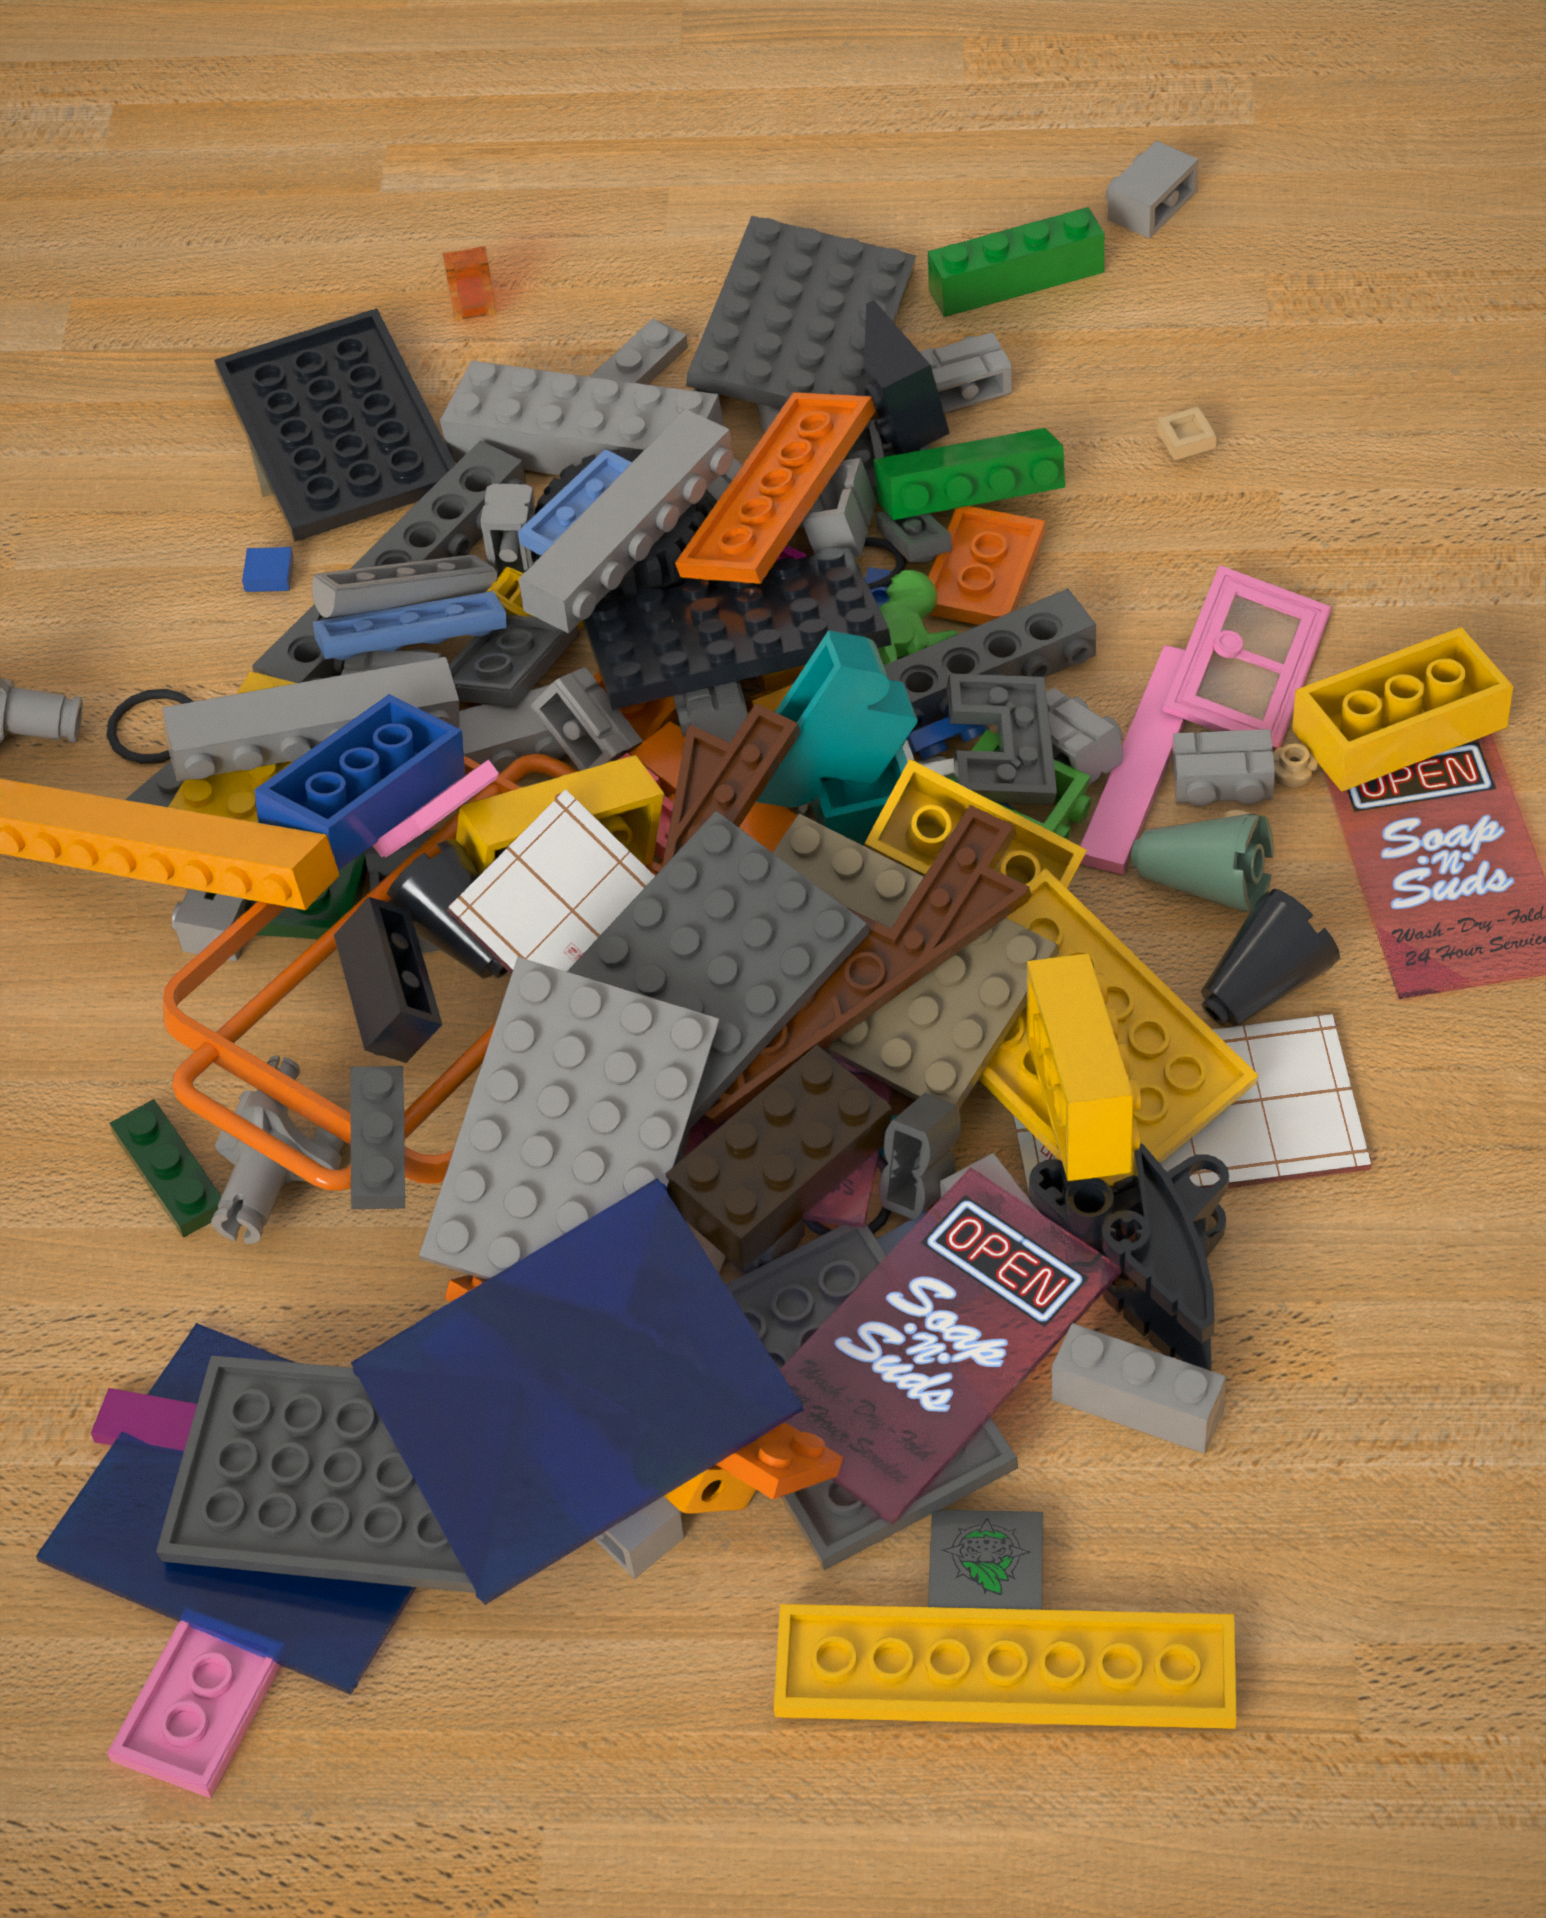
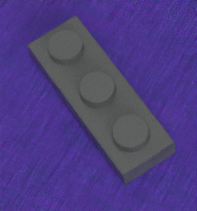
M403 1066L350 1067L351 1210L405 1209Z

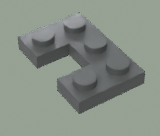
M949 673L946 686L950 723L998 725L1000 752L956 750L953 762L955 782L997 803L1054 805L1057 788L1044 677Z

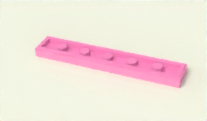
M1164 645L1123 742L1124 758L1122 763L1112 769L1080 845L1087 850L1080 863L1081 865L1121 875L1125 874L1131 859L1133 843L1135 839L1140 837L1171 761L1173 733H1182L1187 722L1185 719L1162 711L1184 655V649ZM1208 663V665H1207V668H1206L1205 673H1204V675H1203V678H1202V680H1201V683H1200V686H1199L1198 691H1197V693H1196V696L1198 695V692H1199V690H1200V687H1201V685H1202V682H1203V680H1204V677H1205V675H1206V673H1207V670H1208V668H1209V663Z

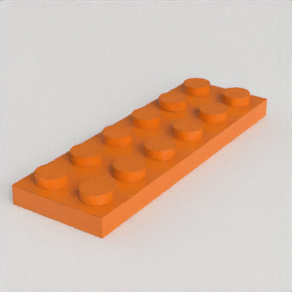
M793 392L675 562L680 577L761 584L876 410L872 397Z

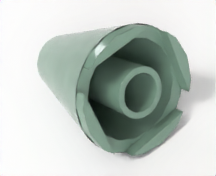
M1254 813L1147 829L1143 832L1141 838L1135 839L1133 843L1131 862L1134 868H1138L1141 878L1242 912H1247L1253 909L1260 896L1264 895L1270 886L1272 874H1265L1263 870L1264 857L1273 858L1272 829L1266 816Z

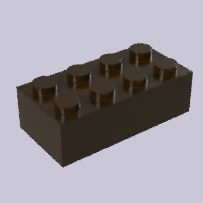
M816 1045L666 1173V1178L669 1180L667 1185L668 1206L743 1271L884 1147L885 1133L892 1122V1107L821 1047Z

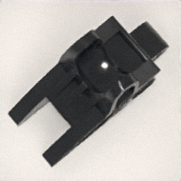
M1140 1143V1149L1134 1150L1133 1175L1114 1182L1111 1186L1098 1178L1067 1181L1061 1160L1051 1159L1038 1163L1031 1170L1029 1177V1199L1051 1226V1236L1065 1248L1066 1262L1068 1264L1075 1261L1090 1262L1098 1253H1101L1103 1256L1093 1266H1075L1074 1268L1087 1276L1101 1273V1292L1106 1302L1118 1313L1124 1309L1123 1318L1142 1336L1145 1337L1149 1334V1342L1163 1355L1175 1357V1359L1212 1370L1211 1336L1214 1335L1215 1322L1214 1291L1206 1258L1222 1239L1226 1229L1225 1211L1218 1204L1221 1201V1197L1227 1192L1229 1185V1171L1223 1161L1215 1156L1199 1154L1187 1158L1167 1172L1149 1150ZM1206 1169L1216 1173L1220 1179L1214 1186L1202 1188L1193 1184L1190 1176L1198 1170ZM1212 1216L1216 1220L1217 1225L1213 1229L1206 1231ZM1136 1233V1242L1132 1243L1128 1238ZM1119 1277L1124 1281L1131 1278L1134 1281V1287L1130 1288L1128 1285L1123 1284L1117 1288L1115 1287V1278Z

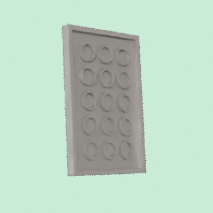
M517 957L419 1253V1259L625 1323L669 1180L666 1178V1173L674 1167L719 1024V1018Z

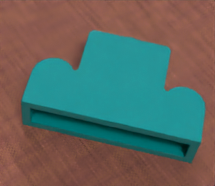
M828 630L775 711V713L797 722L801 733L756 802L785 807L805 805L813 801L820 794L822 789L821 777L867 784L874 783L879 779L897 751L902 748L906 738L917 724V718L904 683L889 680L879 650L873 640L862 636Z

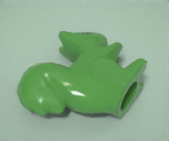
M904 570L891 578L892 584L887 588V595L890 600L879 606L888 625L891 638L890 646L878 648L884 665L958 634L956 630L929 633L924 626L922 619L933 612L937 604L938 594L934 583L928 576L916 570Z

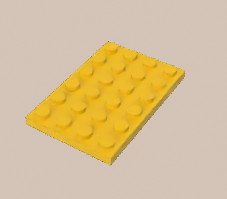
M1044 869L1026 884L1030 887L1032 894L1029 901L1006 918L1058 944L1059 954L1057 957L1089 953L1095 974H1104L1108 1001L1105 1006L1106 1008L1115 1009L1118 1021L1119 1034L1116 1041L1117 1043H1125L1128 1050L1130 1071L1127 1077L1128 1079H1136L1140 1090L1141 1110L1133 1112L1132 1118H1135L1137 1121L1140 1143L1161 1164L1257 1083L1259 1075L1047 869ZM1026 1004L979 1080L1058 1160L1062 1161L1027 1040ZM1132 1151L1131 1173L1096 1178L1111 1186L1114 1182L1133 1175L1134 1151Z

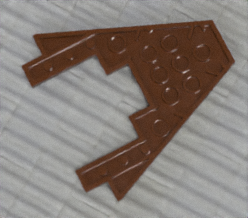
M755 704L730 743L693 725L689 726L685 737L662 868L715 811L719 812L737 827H740L800 735L801 731L797 722L759 704ZM969 805L892 928L847 907L848 910L867 923L870 933L700 1119L714 1126L719 1125L748 1104L814 1046L818 1045L822 1049L826 1048L1027 903L1032 896L1030 887L994 870L1016 836L1014 825Z

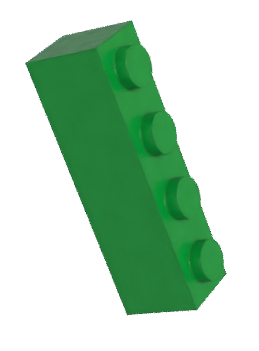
M1086 207L927 251L929 291L943 317L1101 274L1104 273L1105 233L1090 208Z
M1046 428L874 459L877 502L893 520L1065 488L1063 444Z

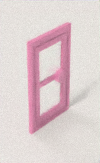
M1219 565L1162 711L1214 731L1270 729L1272 751L1274 752L1282 746L1294 712L1295 690L1304 686L1332 608L1329 605Z

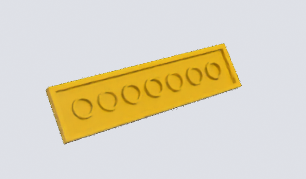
M780 1604L774 1714L775 1717L1236 1729L1234 1614Z

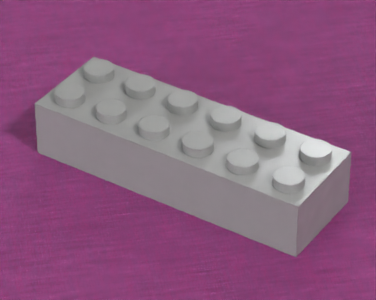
M471 361L440 419L445 443L454 460L460 461L481 440L521 459L524 470L560 475L561 471L571 464L575 467L582 464L581 461L585 457L593 454L597 457L605 449L609 451L620 450V454H631L632 450L644 451L684 409L724 426L718 394Z

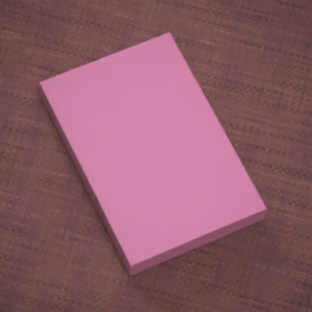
M487 760L380 837L373 847L381 858L383 856L385 858L496 780L499 774L498 771Z
M186 1609L109 1748L107 1754L110 1761L211 1798L288 1654L286 1645Z

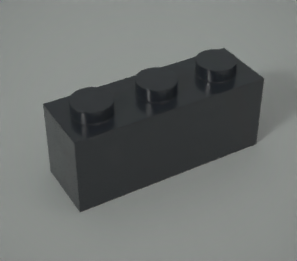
M369 896L334 934L364 1050L378 1056L407 1063L443 1024L410 910Z

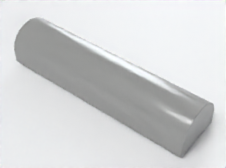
M472 554L316 573V575H313L312 583L313 600L316 609L323 617L379 611L484 593L497 581V570Z

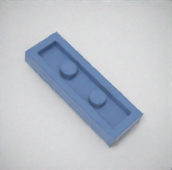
M605 449L518 531L520 545L542 556L632 462Z

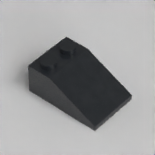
M874 300L867 303L864 368L869 384L864 386L866 396L872 397L875 410L878 412L879 419L874 421L875 428L885 445L892 443L900 454L914 452L950 434L931 364Z

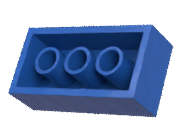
M388 694L256 788L255 798L258 823L327 834L339 871L377 843L380 837L465 776L462 730Z

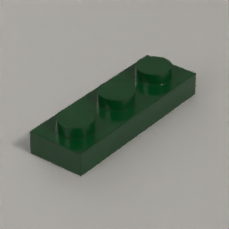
M154 1099L109 1123L113 1135L183 1238L212 1222V1217L218 1210L221 1195Z

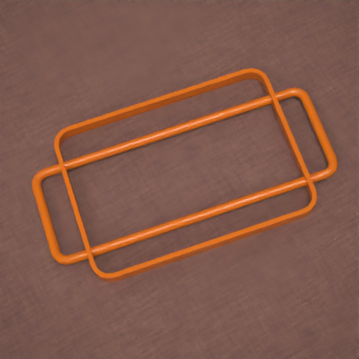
M545 754L524 755L513 761L497 775L498 778L479 791L468 803L520 788L516 784L530 773H543L554 779L565 774L578 772V770ZM464 756L465 775H467L481 764ZM459 811L217 1032L185 1015L177 1008L178 1004L280 914L286 906L258 901L170 979L164 988L162 1021L171 1036L195 1051L180 1064L173 1075L172 1089L176 1099L181 1104L312 1185L328 1191L351 1189V1164L341 1170H331L323 1167L201 1093L194 1087L193 1082L212 1063H215L351 1145V1113L234 1043L337 949L334 934L369 896L389 902L391 898L386 893L407 866L423 853L432 859L443 852L437 844L445 840L456 839ZM661 859L658 863L653 861V863L647 864L645 867L656 876L661 871L664 860ZM495 1023L404 1111V1141L483 1063ZM404 1146L405 1178L417 1183L437 1184L444 1181L454 1149L440 1155H423Z

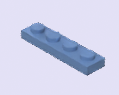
M494 591L313 622L314 638L324 658L338 660L350 659L358 653L376 650L383 652L396 651L402 646L422 642L438 644L444 642L447 638L468 634L471 636H484L492 632V630L507 628L506 611Z

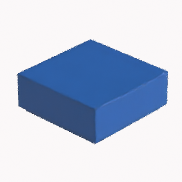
M292 547L247 548L242 578L244 591H290L294 561Z

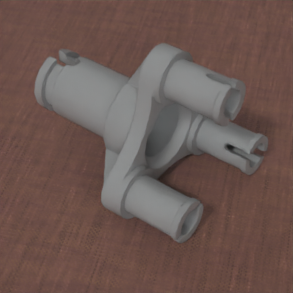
M0 677V744L6 739L8 733L55 740L65 737L68 738L69 742H77L83 714L82 697L74 696L73 699H67V696L64 694L15 687L14 680Z
M271 1056L267 1064L294 1080L299 1076L300 1068L293 1060L284 1057L279 1069L277 1066L280 1062V1056ZM258 1089L257 1091L242 1092L239 1104L235 1110L236 1114L323 1167L339 1170L342 1163L340 1152L345 1141L318 1126L313 1140H310L293 1124L287 1114L288 1107ZM221 1130L215 1144L216 1150L235 1166L218 1203V1210L212 1217V1226L222 1236L236 1242L240 1226L244 1225L247 1228L244 1236L245 1244L257 1243L261 1239L263 1227L269 1220L283 1184L291 1181L306 1180L224 1130Z

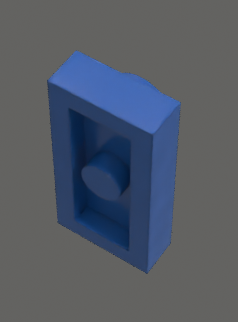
M949 717L911 732L906 740L912 755L919 753L923 761L948 750L946 745L948 740L961 735L964 743L982 736L986 730L990 731L988 725L951 724Z

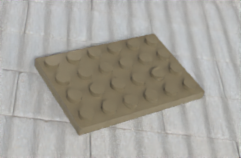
M801 814L797 815L773 851V854L844 907H848L889 928H892L924 876ZM1005 918L823 1050L830 1056L915 1101L924 1093L957 1105L959 1110L1027 1004V961L1057 957L1059 954L1058 944Z

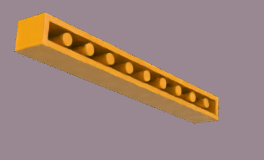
M0 779V854L306 910L340 876L327 834Z

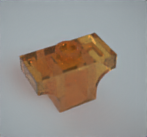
M482 246L443 253L445 277L454 321L496 314V302L486 247Z

